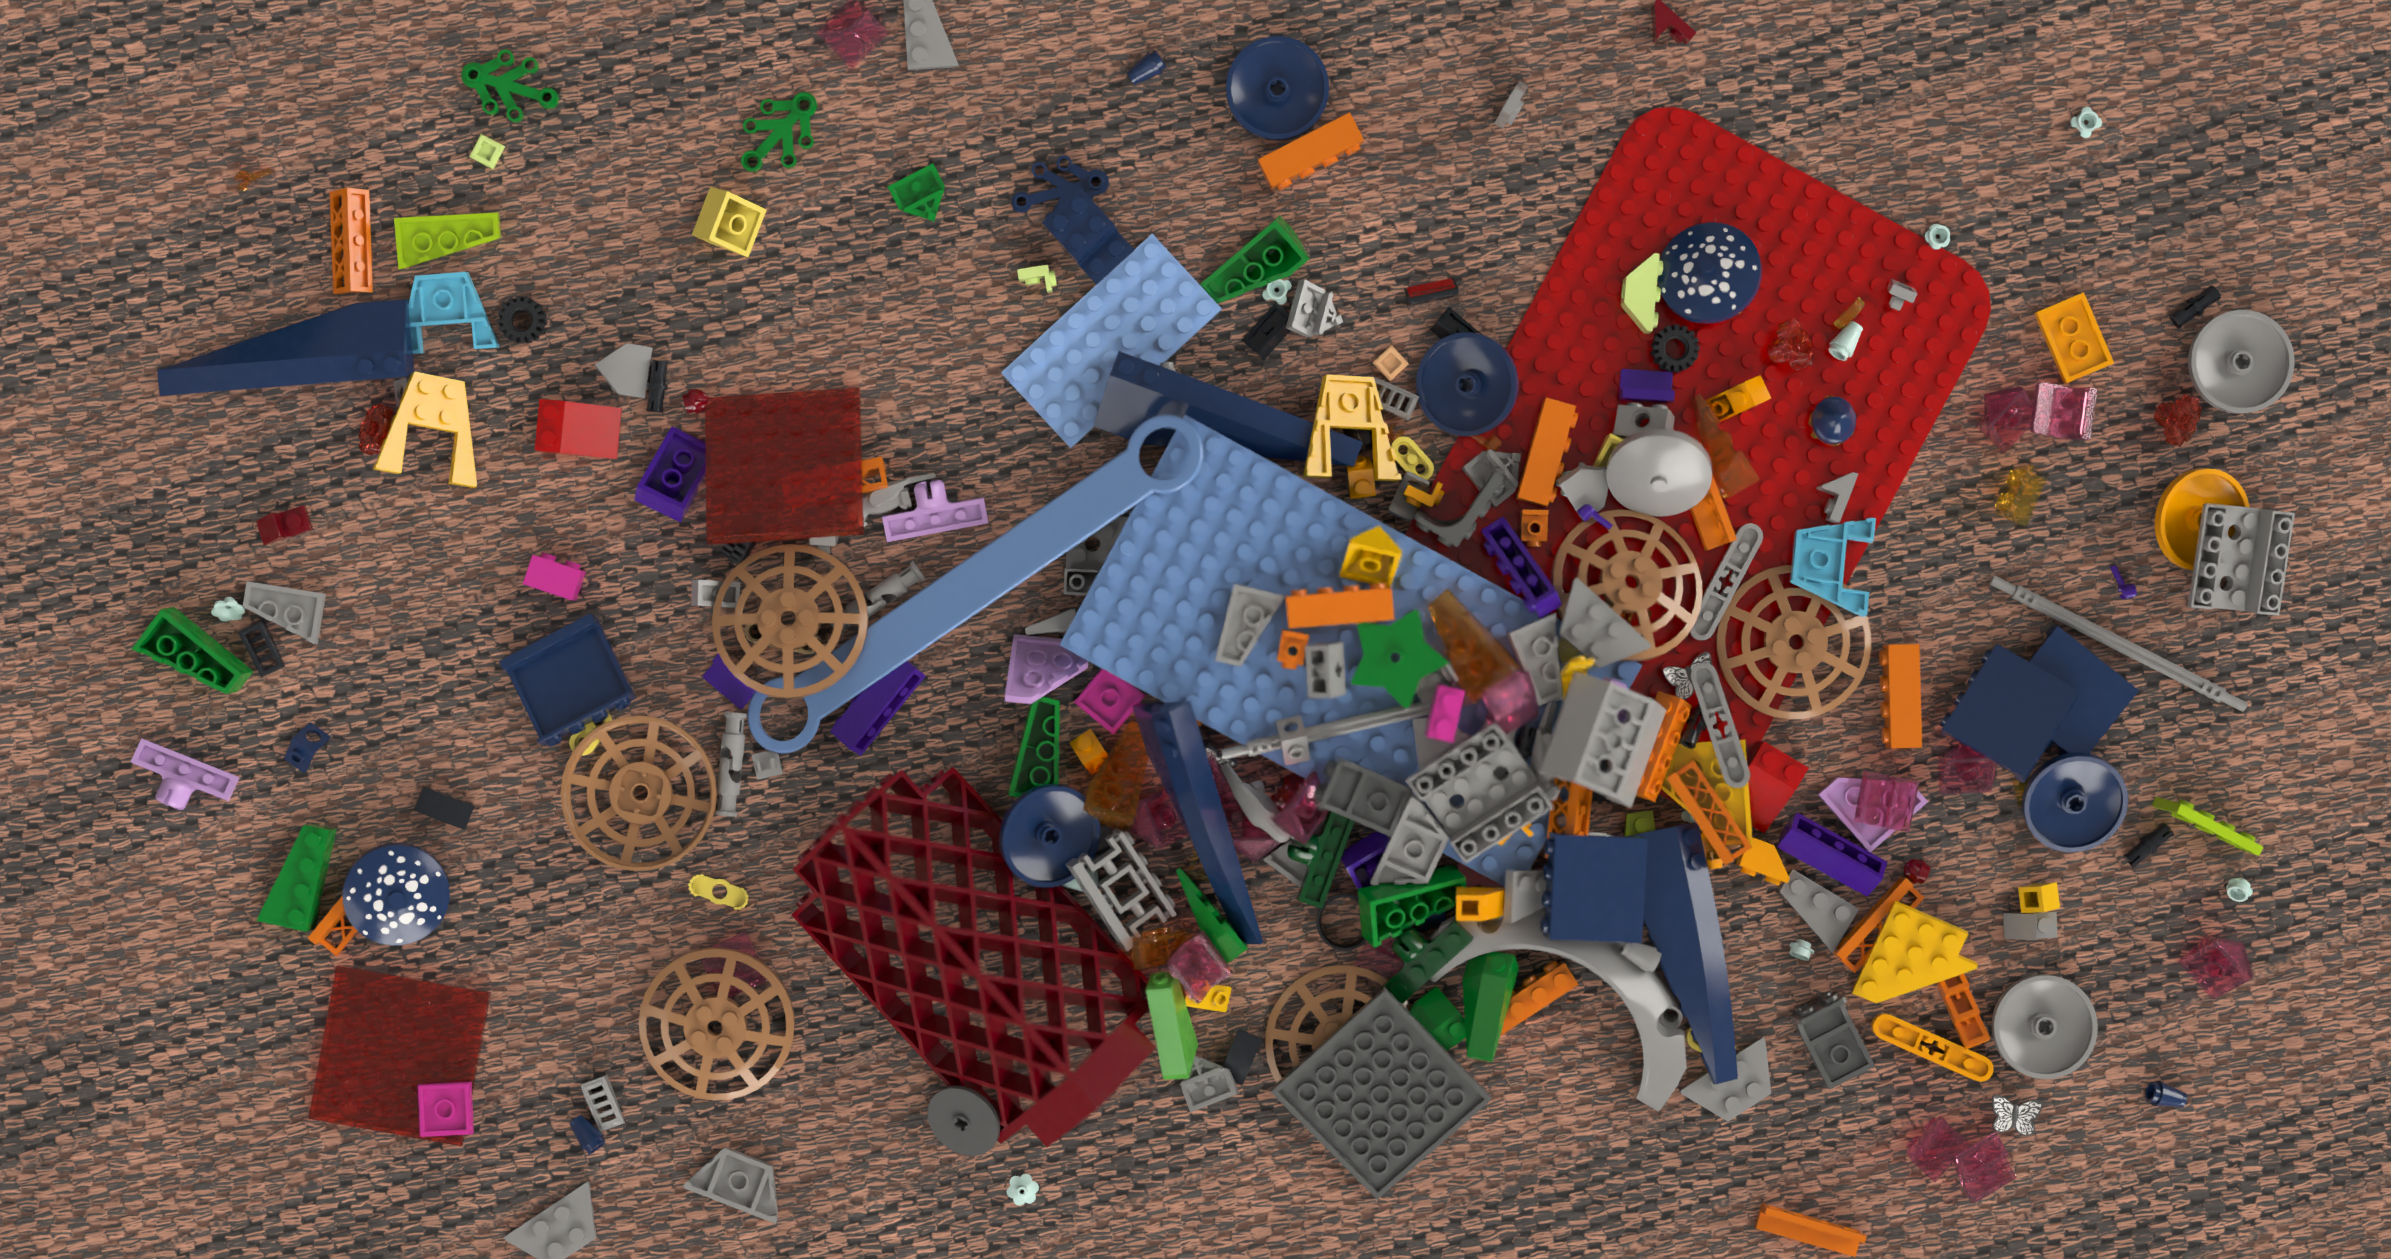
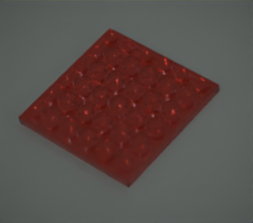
M860 388L708 397L709 400L705 407L706 541L708 545L864 534Z
M337 965L308 1119L462 1146L465 1135L420 1137L418 1084L472 1081L473 1095L491 992Z

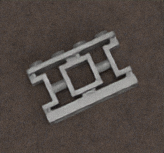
M1115 828L1111 835L1104 837L1111 847L1108 851L1094 861H1091L1087 854L1082 853L1079 855V858H1073L1065 865L1118 945L1122 949L1129 951L1135 946L1134 942L1142 939L1136 927L1154 914L1162 923L1166 922L1167 918H1173L1177 914L1173 909L1175 907L1174 901L1167 893L1164 895L1159 888L1162 884L1154 873L1150 874L1145 867L1148 865L1145 857L1141 852L1136 853L1132 847L1134 844L1132 837L1127 831L1122 832ZM1116 842H1119L1135 869L1128 862H1125L1118 868L1115 867L1111 859L1122 852ZM1084 865L1091 872L1103 866L1108 873L1106 877L1097 882L1103 891L1102 893L1091 879ZM1128 873L1138 891L1119 904L1108 886ZM1145 883L1163 909L1162 911L1156 904H1152L1144 910L1138 902L1149 894L1144 885ZM1112 907L1119 914H1122L1129 908L1136 917L1125 924L1130 932L1129 935L1111 909Z

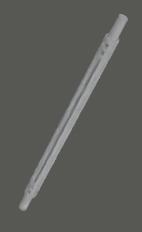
M1995 575L1992 576L1989 584L2010 594L2012 599L2196 690L2198 693L2212 698L2218 703L2222 701L2242 712L2247 708V702L2227 693L2225 688L2039 596V594L2023 588L2019 584L2015 586Z
M1502 684L1476 690V688L1464 690L1465 694L1461 707L1477 704L1479 700L1504 695ZM1421 701L1411 703L1408 709L1401 705L1306 727L1304 729L1307 742L1428 715L1431 701L1427 704H1423ZM1279 734L1249 740L1246 741V744L1222 749L1221 752L1223 760L1247 754L1254 756L1282 749Z

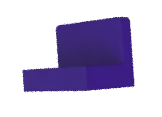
M1622 369L1620 371L1619 400L1672 403L1675 391H1672V372Z
M718 653L712 660L713 664L703 675V679L739 709H743L757 691L747 687L737 679L724 664Z

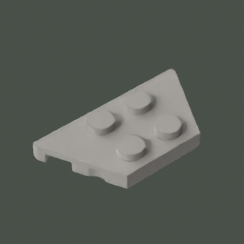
M1578 578L1573 580L1559 634L1585 656L1586 659H1593L1596 668L1647 650L1652 646Z
M1414 794L1410 795L1393 836L1390 837L1370 880L1372 885L1394 882L1395 885L1408 882L1415 884L1428 883L1449 840V834Z
M1760 1037L1736 1053L1738 1079L1713 1084L1709 1073L1706 1072L1679 1090L1680 1093L1726 1121H1730L1771 1094L1764 1037Z
M726 1146L683 1186L687 1190L776 1224L778 1221L774 1165Z
M589 1181L506 1235L504 1239L537 1259H565L594 1240L597 1235Z

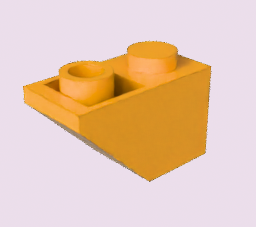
M1761 375L1707 399L1705 402L1717 424L1771 399V396Z
M1752 837V848L1737 858L1736 865L1741 866L1740 872L1754 877L1756 872L1766 875L1765 881L1778 886L1781 881L1788 883L1790 878L1775 846Z
M1456 887V921H1485L1504 915L1505 887Z

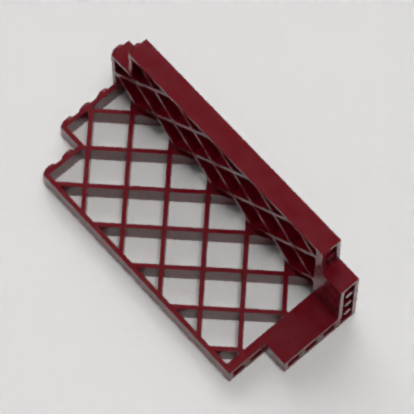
M954 767L946 773L941 770L931 779L933 783L931 786L926 783L920 789L903 770H900L894 776L889 773L879 782L881 785L879 789L875 786L863 796L866 799L863 803L858 799L847 809L850 814L847 816L844 813L839 815L831 823L832 825L826 828L808 846L809 848L797 857L799 863L792 870L810 890L796 903L799 908L792 916L947 1086H964L973 1089L991 1103L1000 1122V1134L997 1140L1000 1144L1026 1125L1048 1148L1099 1109L1156 1048L1135 1025L1150 1009L1146 993L1149 980L1062 885L1055 887L1035 886L1036 900L1015 897L1014 873L1004 862L999 845V833L1003 820ZM942 785L949 792L950 805L927 801V797ZM889 788H891L897 795L887 794L885 792ZM867 807L870 808L871 831L847 826L849 822ZM887 812L911 816L912 838L889 834ZM929 820L951 823L953 845L930 842ZM969 827L984 830L992 839L993 853L971 849ZM840 831L843 832L845 846L831 842ZM890 853L914 857L915 880L892 876ZM932 860L955 864L956 887L933 883ZM837 866L850 870L853 885L840 881ZM972 867L995 871L996 893L974 890ZM874 876L887 880L890 895L876 891ZM818 897L822 899L824 912L820 911L813 904ZM935 901L958 905L960 928L936 924ZM845 905L858 908L860 922L847 918ZM976 908L998 911L1000 935L979 932L977 930ZM881 915L895 919L897 932L884 929ZM1016 915L1038 918L1040 941L1018 938ZM1056 921L1069 923L1078 933L1079 948L1058 944ZM918 925L932 929L934 943L920 939ZM853 943L865 946L867 959L863 958L853 948ZM979 949L1002 953L1004 977L981 973ZM889 953L902 956L904 970L891 966ZM1020 956L1042 959L1044 983L1022 980ZM1060 962L1081 965L1083 989L1062 986ZM925 963L939 967L941 980L927 976ZM1100 968L1112 970L1121 980L1123 995L1102 992ZM962 974L976 977L979 991L964 987ZM896 990L909 994L911 1006L906 1005L896 995ZM1024 998L1046 1001L1048 1026L1026 1022ZM932 1001L946 1004L948 1017L935 1014ZM1064 1004L1085 1007L1088 1032L1066 1028ZM1104 1010L1125 1013L1126 1016L1107 1034ZM969 1012L983 1015L985 1028L972 1025ZM1006 1022L1020 1026L1023 1039L1009 1036ZM939 1038L952 1041L955 1054L949 1052L939 1042ZM1068 1046L1090 1049L1091 1052L1071 1071ZM975 1049L989 1052L992 1065L977 1061ZM1013 1060L1028 1064L1030 1076L1014 1072ZM1050 1071L1065 1075V1077L1053 1085ZM982 1085L996 1089L998 1101L993 1100L982 1089ZM1019 1097L1034 1102L1022 1110Z

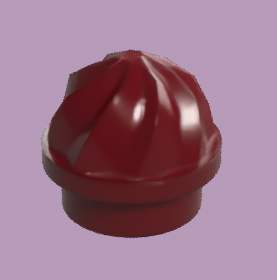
M689 389L688 393L682 395L688 414L693 412L699 414L707 408L709 398L704 391Z
M1911 859L1904 864V876L1913 884L1916 882L1923 884L1929 875L1931 867L1925 864L1923 859Z

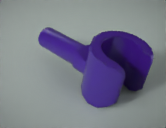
M1589 504L1583 505L1577 511L1585 521L1593 517L1608 530L1613 526Z
M2117 566L2110 567L2118 584V592H2122L2119 596L2122 599L2136 596L2135 585L2133 583L2125 585V581Z

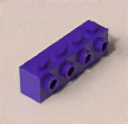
M1504 517L1499 518L1481 530L1486 540L1483 543L1484 548L1490 557L1493 555L1497 557L1499 561L1496 564L1503 575L1509 574L1512 579L1509 581L1516 594L1520 592L1523 594L1525 599L1522 601L1530 613L1535 611L1539 619L1562 606L1557 591Z
M909 660L865 689L859 696H856L846 712L835 721L830 732L846 747L861 756L926 675Z
M1797 812L1783 828L1777 844V848L1867 897L1882 881L1887 861Z

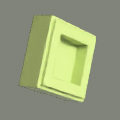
M481 134L469 157L494 169L505 146Z

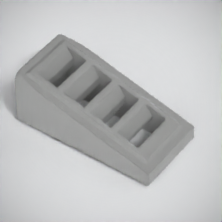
M1374 377L1376 385L1381 386L1378 392L1380 401L1385 390H1391L1386 402H1381L1383 410L1408 421L1420 396ZM1395 393L1400 396L1395 407L1390 406ZM1406 397L1409 399V402L1403 412L1399 409Z
M1076 609L1067 610L1025 628V632L1027 635L1067 631L1076 615Z
M608 1074L580 1085L600 1132L625 1123ZM602 1085L604 1090L592 1093L591 1089ZM604 1095L608 1098L599 1103L595 1102L596 1098ZM611 1105L612 1109L599 1113L598 1108ZM615 1114V1119L603 1123V1117Z

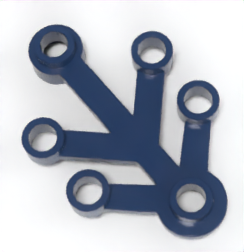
M1061 156L1057 160L1058 169L1061 172H1070L1082 180L1070 183L1048 170L1044 163L1037 162L1032 167L1033 176L1037 179L1046 180L1056 186V188L1030 195L1025 192H1018L1012 197L1011 204L1016 212L1023 214L1028 212L1032 205L1060 198L1053 211L1046 215V219L1079 188L1085 191L1091 200L1095 195H1101L1106 192L1109 186L1108 176L1098 169L1088 172L1072 163L1068 156ZM1062 160L1069 161L1067 168L1060 167ZM1038 166L1045 169L1042 175L1035 173V169ZM1093 178H1099L1101 184L1093 186L1091 181ZM1019 198L1026 199V204L1024 206L1017 205V200Z

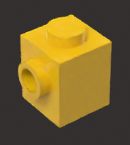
M2057 882L2033 883L2018 887L2021 913L2047 912L2060 908Z

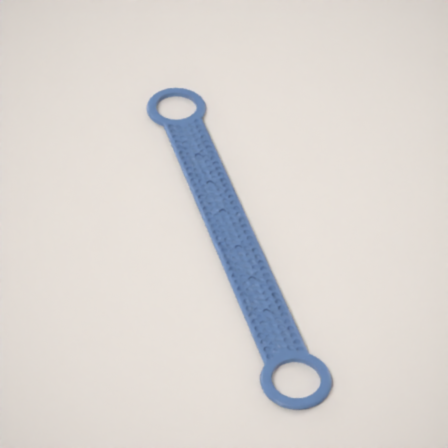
M1159 415L1144 421L1133 432L1125 451L871 624L867 629L863 650L848 673L833 686L819 693L803 697L808 708V720L805 728L797 737L788 741H777L764 731L760 720V711L763 702L769 695L756 692L749 703L747 715L748 725L755 740L765 749L775 753H791L803 748L813 739L819 728L820 720L1137 503L1154 492L1170 493L1188 485L1199 472L1203 460V445L1196 429L1186 420L1173 415ZM1160 428H1173L1180 431L1186 437L1190 446V459L1187 467L1180 475L1170 480L1151 478L1144 472L1139 460V451L1143 440L1151 432ZM857 635L831 652L841 664L849 656ZM823 660L818 665L804 670L794 677V689L816 684L835 671ZM783 676L770 679L763 685L784 689Z

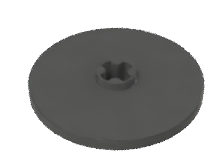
M948 1086L939 1090L931 1099L927 1110L928 1122L934 1135L947 1148L962 1155L977 1156L988 1152L995 1145L1000 1134L999 1118L991 1103L980 1093L964 1086Z

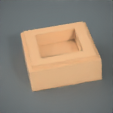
M1392 345L1373 362L1389 381L1409 365Z

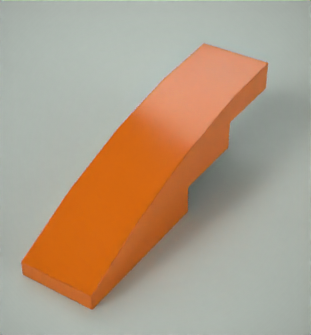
M1965 974L1937 982L1944 1004L1965 1050L1989 1041L1990 1036L1979 1015L1980 1010L1969 990L1970 985Z

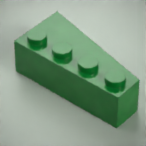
M175 607L161 609L132 647V650L150 656L151 659L159 663L167 664L175 668L176 671L188 674L196 678L197 681L225 694L238 692L254 672Z
M1043 696L1029 704L1007 789L1009 796L1018 798L1034 787L1045 784H1059V700Z
M312 823L303 825L256 921L305 932L315 929L336 828Z
M1452 864L1434 869L1429 882L1425 884L1408 882L1395 885L1394 882L1358 889L1361 935L1375 948L1382 944V940L1390 936L1395 938L1402 934V930L1415 924L1418 926L1424 923L1427 917L1435 913L1439 915L1455 907L1456 887H1466V877Z

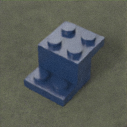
M1081 188L1042 222L1046 229L1060 242L1064 251L1096 285L1134 251L1133 247L1119 234L1115 224Z

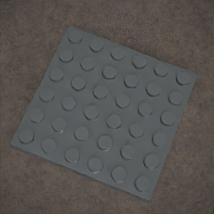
M1385 987L1271 1088V1093L1377 1200L1492 1100L1491 1095Z

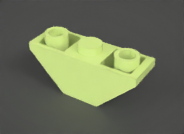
M1654 253L1625 277L1622 283L1620 306L1644 334H1650L1653 328H1657L1658 312H1655V302H1659L1661 289L1657 286V278L1659 275H1662L1663 261H1659L1660 254Z

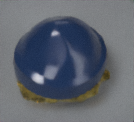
M1832 395L1823 398L1815 406L1809 417L1808 424L1812 427L1811 436L1833 447L1844 443L1853 435L1856 426V415L1850 403L1843 398Z

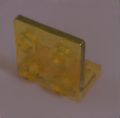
M2030 464L2016 467V470L2012 469L2006 479V484L2009 485L2006 493H2001L1997 499L1995 507L1999 509L1996 515L2026 527L2047 479L2032 473L2034 466Z

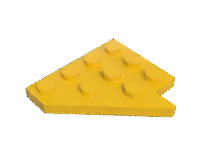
M1739 740L1747 762L1745 740ZM1697 742L1694 749L1677 744L1661 789L1689 812L1667 777L1694 760L1749 843L1753 844L1749 784L1747 783L1741 788H1734L1725 782L1712 742ZM1693 768L1680 775L1685 785L1697 786L1698 775ZM1701 781L1699 788L1706 789V787ZM1689 789V791L1694 797L1696 790ZM1699 791L1697 803L1700 807L1711 809L1712 796L1710 793ZM1715 802L1714 810L1721 811ZM1703 811L1709 819L1710 812ZM1713 813L1711 824L1715 829L1726 831L1728 820L1722 814ZM1730 825V826H1729V832H1734V833H1736V832L1734 831V829L1732 828V826ZM1718 833L1721 839L1724 841L1725 834ZM1727 836L1726 845L1743 844L1739 837Z
M1894 900L1854 984L1852 993L1874 1003H1879L1977 969V962L1959 955L1968 936V931Z

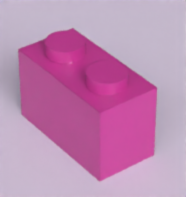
M541 552L540 556L532 555L523 584L576 601L586 571L580 570L581 565L568 560L565 561V564L556 562V556Z
M1435 684L1423 735L1453 743L1465 691Z

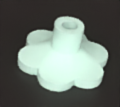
M226 597L224 601H216L211 610V614L219 617L223 622L242 619V614L245 613V608L239 605L233 597Z
M1023 1174L1021 1177L1013 1176L1010 1179V1186L1007 1188V1195L1013 1198L1014 1203L1018 1206L1023 1205L1025 1202L1030 1204L1035 1201V1193L1039 1190V1186L1036 1182L1032 1181V1177L1029 1174Z

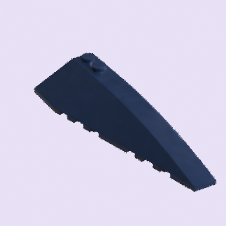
M408 299L354 303L157 370L160 396L410 377L411 373L415 372Z
M1119 351L1093 427L1130 440L1136 428L1152 417L1173 415L1183 418L1186 415L1261 457L1306 462L1314 423ZM1160 428L1154 430L1143 440L1142 445L1167 447L1176 429ZM1330 430L1331 465L1354 467L1363 442Z
M1191 701L1133 705L1147 754L1198 855L1231 926L1242 942L1244 941L1246 944H1262L1263 939Z
M1695 822L1634 834L1648 838L1643 916L1649 931L1647 933L1651 943H1654L1657 951L1661 953L1659 963L1673 994L1677 995L1681 1006L1679 1008L1683 1017L1688 1019L1692 1028L1690 1033L1694 1041H1697L1700 1046V1055L1713 1084L1738 1079L1728 975L1700 828Z

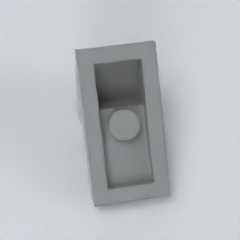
M1857 473L1846 474L1816 487V489L1834 496L1833 499L1829 498L1824 509V513H1827L1826 521L1834 524L1840 522L1856 482Z
M692 580L691 606L714 607L718 591L724 581ZM731 582L724 595L721 607L736 608L740 597V582Z
M2057 912L2003 913L2004 939L2037 940V938H2057Z

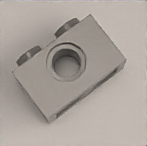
M1629 402L1627 405H1618L1613 435L1626 439L1633 434L1645 430H1673L1675 416L1668 407L1659 404L1652 405V407H1643V405ZM1650 419L1647 426L1640 427V423L1643 420Z

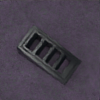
M264 618L238 630V634L261 677L285 667ZM260 630L261 634L253 638L249 637V633ZM265 639V644L254 648L253 643ZM268 648L270 649L271 653L260 658L258 657L257 653ZM273 657L277 662V664L272 667L270 666L274 663L266 667L262 666V662L267 661Z

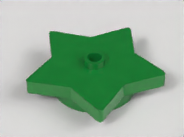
M1417 609L1389 626L1365 622L1357 623L1364 655L1351 680V684L1383 687L1405 709L1410 708L1421 679L1449 664L1446 658L1425 642L1420 611ZM1394 652L1400 655V660L1396 663L1391 660L1392 653Z

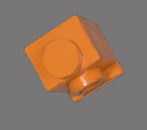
M1521 510L1519 524L1520 541L1526 542V547H1541V542H1547L1548 510ZM1535 523L1539 526L1537 533L1531 532V524Z
M1282 629L1276 658L1277 661L1282 662L1281 667L1297 670V665L1303 666L1305 646L1309 639L1308 634ZM1290 646L1297 647V653L1293 656L1288 654Z

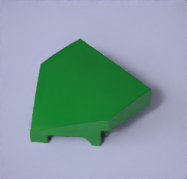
M933 163L887 186L899 210L935 221L945 185Z

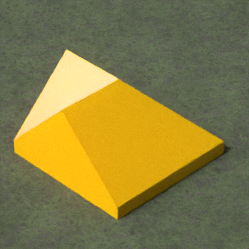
M1377 526L1350 539L1339 577L1369 584L1385 583V587H1391L1402 550L1380 526Z

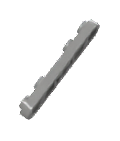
M1744 524L1735 533L1737 540L1730 543L1702 596L1699 615L1695 625L1689 632L1692 638L1706 640L1713 635L1762 543L1763 532L1756 524ZM1731 569L1732 573L1729 576V582L1732 583L1731 586L1724 587L1721 593L1718 594L1722 584L1719 578L1726 577Z
M1699 663L1692 669L1691 680L1724 780L1731 787L1741 788L1748 783L1750 771L1717 671L1709 663ZM1715 712L1719 713L1722 721L1728 722V725L1724 727L1725 739H1723L1719 729L1714 730L1713 725L1716 724Z

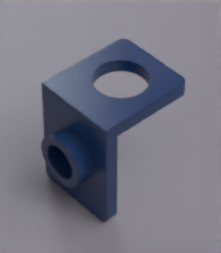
M310 722L292 738L284 759L305 773L315 753L330 739V736ZM309 732L316 733L320 741L311 742L306 738L305 734Z

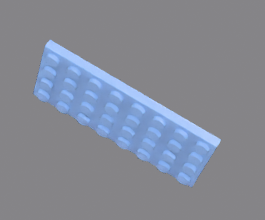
M1151 234L1099 284L1093 287L1006 367L1001 374L1060 438L1072 448L1094 428L1093 426L1106 385L1119 351L1160 366V363L1166 362L1215 317L1222 308L1161 242Z

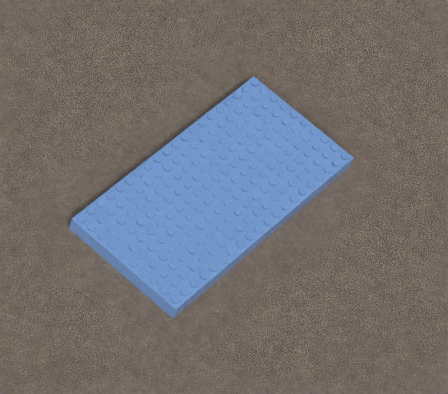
M1186 415L1182 419L1189 422L1196 429L1203 445V460L1199 472L1182 489L1170 493L1154 492L1135 505L1060 643V646L1165 703L1191 701L1196 720L1241 744H1246V741L1278 734L1276 721L1300 715L1304 728L1401 706L1383 687L1351 684V680L1364 655L1357 623L1288 628L1285 598L1241 667L1215 660L1234 584L1283 596L1291 595V590L1306 589L1307 594L1317 593V588L1333 587V592L1343 591V586L1359 585V590L1370 589L1369 583L1339 577L1350 539L1380 526L1402 550V555L1390 587L1392 588L1394 620L1365 623L1389 626L1417 609L1420 611L1425 642L1449 661L1450 667L1459 679L1453 688L1464 691L1473 688L1480 690L1501 684L1503 686L1504 695L1479 700L1477 704L1461 707L1457 728L1463 733L1466 732L1470 737L1474 736L1496 703L1519 717L1513 741L1516 746L1522 724L1538 729L1547 703L1540 706L1535 705L1506 634L1539 620L1535 611L1530 613L1527 610L1522 599ZM1175 431L1151 478L1170 480L1180 475L1187 467L1190 459V446L1188 440L1180 431ZM1556 618V637H1558L1559 646L1557 647L1561 672L1564 666L1570 662V659L1583 655L1559 634L1562 621ZM1282 629L1308 634L1307 645L1317 642H1343L1346 694L1334 698H1308L1306 654L1303 666L1297 665V670L1281 667L1282 662L1276 660ZM1296 646L1288 648L1289 655L1293 656L1297 653ZM1397 652L1392 653V662L1396 663L1400 660V655ZM1616 661L1601 668H1596L1593 665L1586 674L1602 680L1604 677L1618 680L1626 684L1629 690L1642 665L1637 662ZM1416 693L1412 703L1421 701ZM1563 700L1552 701L1557 703L1551 728L1552 731L1563 705ZM1414 718L1308 742L1309 761L1285 765L1282 749L1261 754L1316 785L1318 783L1323 784L1326 778L1323 773L1329 759L1334 760L1335 755L1408 787L1410 785L1406 779L1419 771L1413 727ZM1288 724L1283 730L1285 732L1297 730L1298 726ZM1536 735L1530 751H1533ZM1528 756L1527 764L1530 766L1531 757ZM1566 787L1560 790V798L1564 803L1569 799V791ZM1454 794L1450 797L1449 801L1452 805L1459 806L1464 802V797L1460 794ZM1425 800L1420 801L1441 825ZM1550 810L1530 822L1532 825L1529 829L1534 833L1531 837L1519 829L1502 846L1497 843L1467 863L1463 862L1451 845L1450 836L1442 853L1505 887L1506 870H1530L1547 839Z

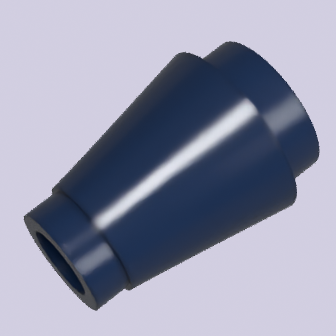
M1156 50L1151 53L1148 51L1127 71V74L1134 85L1162 74V70L1166 68V65Z
M2161 1081L2150 1082L2147 1085L2145 1099L2152 1106L2183 1108L2187 1102V1094Z
M583 1115L576 1117L570 1122L569 1125L572 1127L582 1151H586L590 1155L606 1143L603 1139L604 1135Z

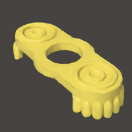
M703 874L693 876L688 884L689 890L694 896L710 899L715 904H725L734 907V910L744 908L749 901V895L744 888L731 885L724 879H713ZM717 884H722L727 888V895L723 899H717L713 896L712 890Z

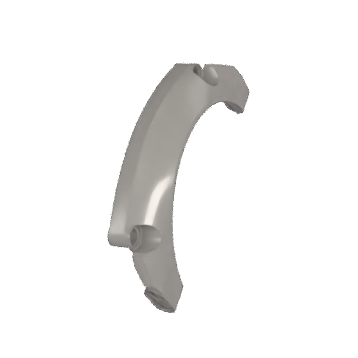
M1545 907L1513 923H1504V915L1485 921H1458L1474 937L1473 941L1429 980L1433 982L1438 981L1452 968L1476 956L1507 949H1531L1550 952L1569 958L1599 975L1617 992L1636 1022L1643 1047L1644 1066L1641 1083L1635 1099L1656 1111L1662 1109L1679 1084L1687 1067L1685 1033L1683 1030L1677 1029L1683 1018L1679 1008L1681 1006L1677 995L1673 994L1670 985L1656 969L1653 972L1649 970L1645 972L1624 955L1620 954L1624 942L1549 940L1543 936L1544 933L1540 929L1541 918L1545 917ZM1456 915L1441 922L1439 928L1433 931L1428 940L1434 939L1456 919ZM1673 1009L1677 1011V1013L1669 1014L1666 1012V1010Z

